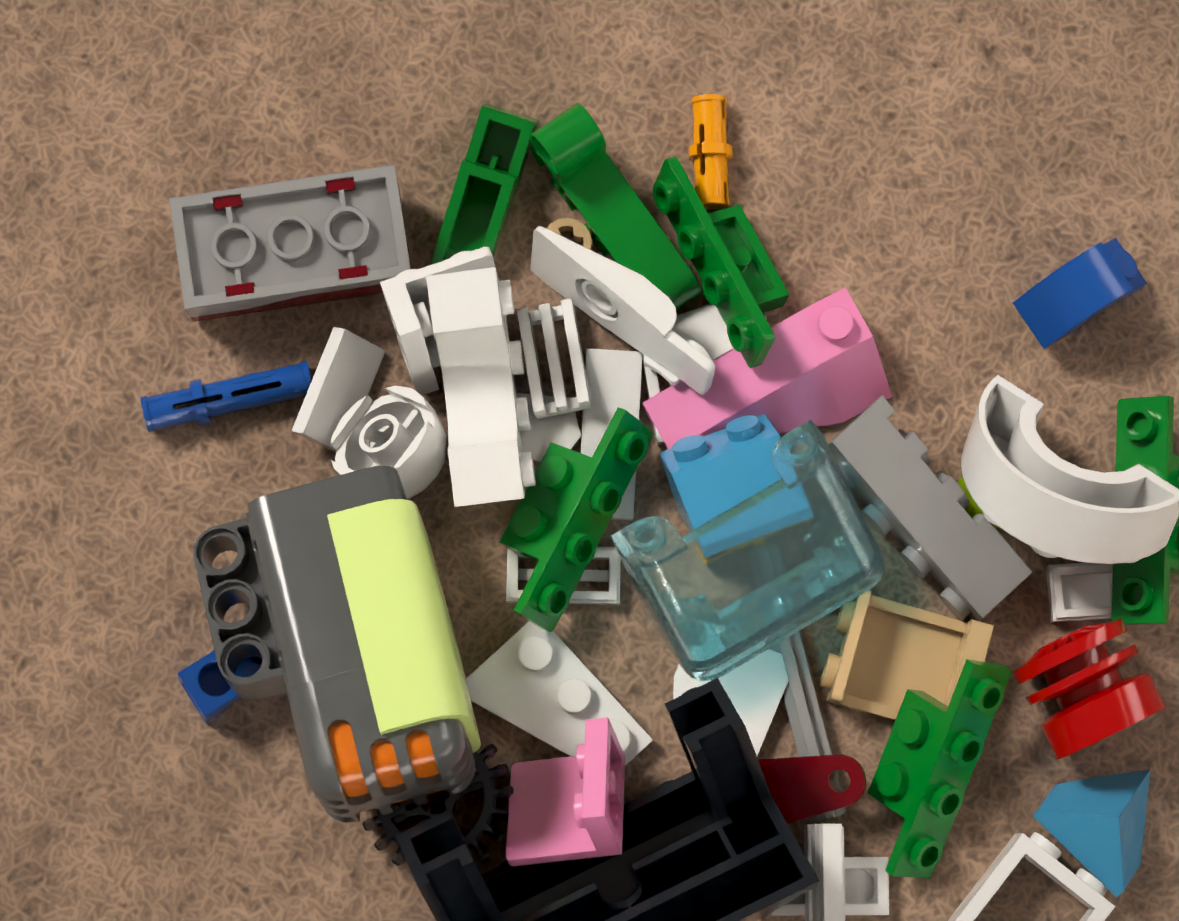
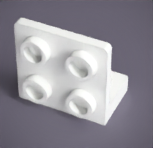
M482 247L473 251H462L453 255L450 259L420 269L405 270L396 277L380 282L400 349L414 388L420 395L439 390L433 368L441 366L435 342L436 339L433 334L426 276L495 267L489 247Z

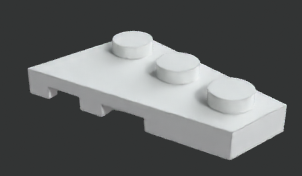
M530 621L466 678L471 702L547 743L567 756H576L577 745L585 744L586 720L609 718L624 752L625 766L653 741L554 631L548 632Z

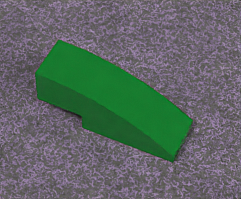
M488 103L481 106L466 158L461 162L430 265L450 259L459 252L473 251L482 247H489L494 257L530 153V135L537 131L540 120Z

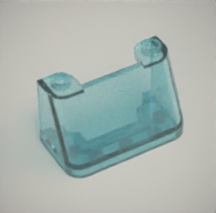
M812 420L785 434L772 449L771 459L777 474L781 478L779 481L681 537L672 523L667 519L656 516L637 520L611 535L612 541L645 612L683 670L691 678L709 681L724 676L867 592L879 583L884 574L885 563L877 542L825 437Z

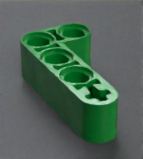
M576 103L530 135L531 153L539 167L545 164L554 178L550 182L570 210L574 211L577 209L586 222L584 225L589 230L591 239L604 256L609 253L616 263L643 275L670 298L677 310L702 293L701 286L686 262L606 154L605 139L592 117L579 103Z

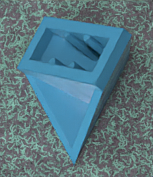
M1150 769L1056 784L1032 815L1116 897L1124 892L1141 865Z

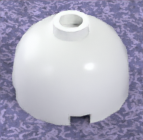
M391 386L384 388L390 395L381 396L375 401L367 395L358 400L342 416L331 438L330 446L336 451L335 462L332 461V465L339 475L374 466L394 467L399 473L406 497L410 499L425 490L438 476L446 457V434L436 411L424 397L412 388Z

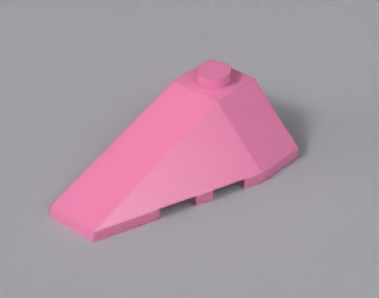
M844 287L771 327L775 340L762 365L749 368L741 352L734 349L713 361L715 372L712 385L704 395L697 393L682 381L643 402L642 406L653 426L655 425L663 439L666 450L671 449L674 443L684 437L709 435L725 429L730 421L746 415L760 416L765 414L779 435L795 430L843 424L862 414L881 395L886 400L890 399L892 394L873 335L847 289Z

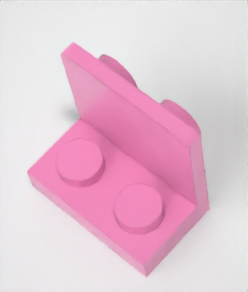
M608 717L586 720L585 744L577 745L576 756L518 762L512 765L510 786L513 787L514 793L509 796L506 859L511 866L622 854L625 755Z

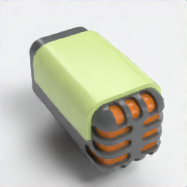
M374 466L264 495L247 504L249 513H245L246 518L214 526L205 530L197 538L194 545V561L218 667L231 689L241 698L258 700L287 693L306 779L315 796L332 818L345 823L360 822L359 813L377 808L382 815L394 812L393 803L413 799L416 806L428 803L427 794L448 790L452 797L468 787L475 773L473 753L481 746L478 728L429 537L418 507L413 501L407 499L399 473L394 467ZM224 551L237 552L236 559L230 566L221 569L212 567V563L218 554ZM241 603L250 605L247 615L242 620L232 623L224 621L226 611L231 606ZM249 657L262 658L261 667L255 674L249 677L236 676L238 665L243 660Z

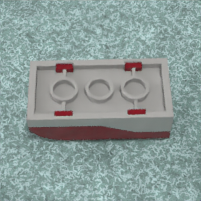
M395 165L169 198L184 309L193 322L378 294L383 292L380 282L396 277L405 270L412 269Z

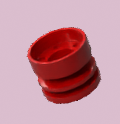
M1122 618L1111 623L1088 624L1037 649V652L1025 664L1013 671L1018 684L1040 674H1043L1048 684V687L1026 697L1029 705L1056 699L1061 709L1040 725L1057 760L1109 737L1167 707L1150 673L1138 674L1125 679L1122 678L1118 668L1131 660L1139 652L1134 644L1113 655L1110 654L1105 642L1128 631Z

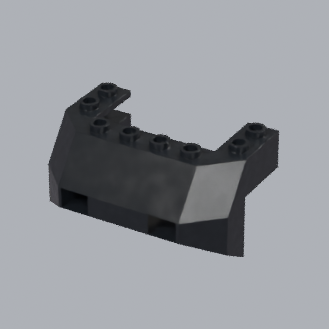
M718 678L702 686L689 689L681 696L665 703L691 772L675 780L666 781L656 789L624 804L622 854L521 866H511L506 860L500 866L483 874L450 809L432 818L424 819L414 827L395 835L416 884L436 921H757L817 887L820 880L772 798L746 726Z

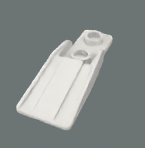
M538 226L533 231L530 270L564 298H571L575 306L648 358L664 366L697 393L704 395L709 390L713 381L715 364L703 346L690 339L684 340L672 330L677 320L676 307L668 296L643 275L549 229Z

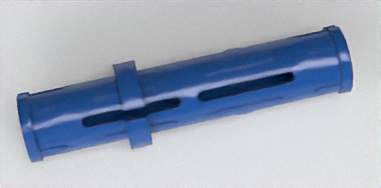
M303 361L296 365L250 373L208 384H202L201 379L190 381L189 388L140 398L147 430L152 432L154 429L197 420L199 425L211 423L210 417L304 397L312 380L308 363ZM281 383L280 387L233 397L234 393ZM223 396L221 400L175 409L178 405Z

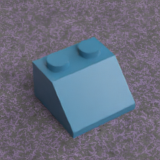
M765 414L738 417L730 421L725 429L706 436L692 435L684 437L674 443L671 449L659 453L678 512L704 556L812 516L809 503L781 437Z

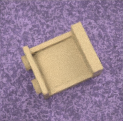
M862 588L855 593L854 601L844 598L835 626V631L844 633L839 655L828 654L820 681V686L829 688L826 702L895 721L907 689L924 691L946 706H949L966 659L985 662L994 625L973 619L964 622L871 595L872 591Z

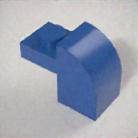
M1114 238L1105 244H1102V242L1098 243L1067 262L1016 299L1013 305L1043 349L1072 334L1102 311L1134 294L1145 286L1147 282L1138 271L1134 258L1123 249L1117 238Z

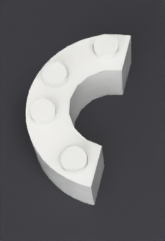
M496 267L428 275L426 279L432 328L439 352L446 400L449 441L447 450L454 507L524 499L525 487L536 486L532 452H523L521 431L531 430L527 396L516 397L514 375L524 374L522 347L520 340L509 341L506 315L514 314L510 279L499 281Z
M999 375L990 381L980 398L961 457V468L966 487L974 501L983 511L984 517L990 523L999 526L1013 537L1030 545L1041 556L1047 558L1061 557L1085 563H1134L1158 552L1167 545L1179 517L1178 488L1140 464L1125 471L1103 473L1083 469L1061 459L1043 443L1036 430L1044 404Z

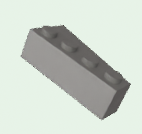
M881 395L830 442L821 457L828 464L823 469V472L841 493L846 495L852 490L867 506L861 511L862 515L879 534L885 536L891 532L905 547L900 553L902 559L918 576L924 578L929 573L944 589L939 594L941 601L957 618L963 620L968 615L971 619L979 621L1022 583L1032 571L984 515L977 513L971 518L965 511L970 502L963 489L951 476H947L941 471H938L936 474L931 471L927 466L931 463L926 453L929 449L914 432L908 434L902 429L897 430L887 418L896 410Z

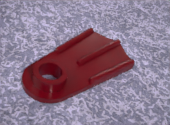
M836 754L758 760L770 794L787 824L853 805L862 797L866 788V775L863 767L856 759L848 755ZM839 769L847 772L850 777V786L846 791L838 790L833 782L834 774Z

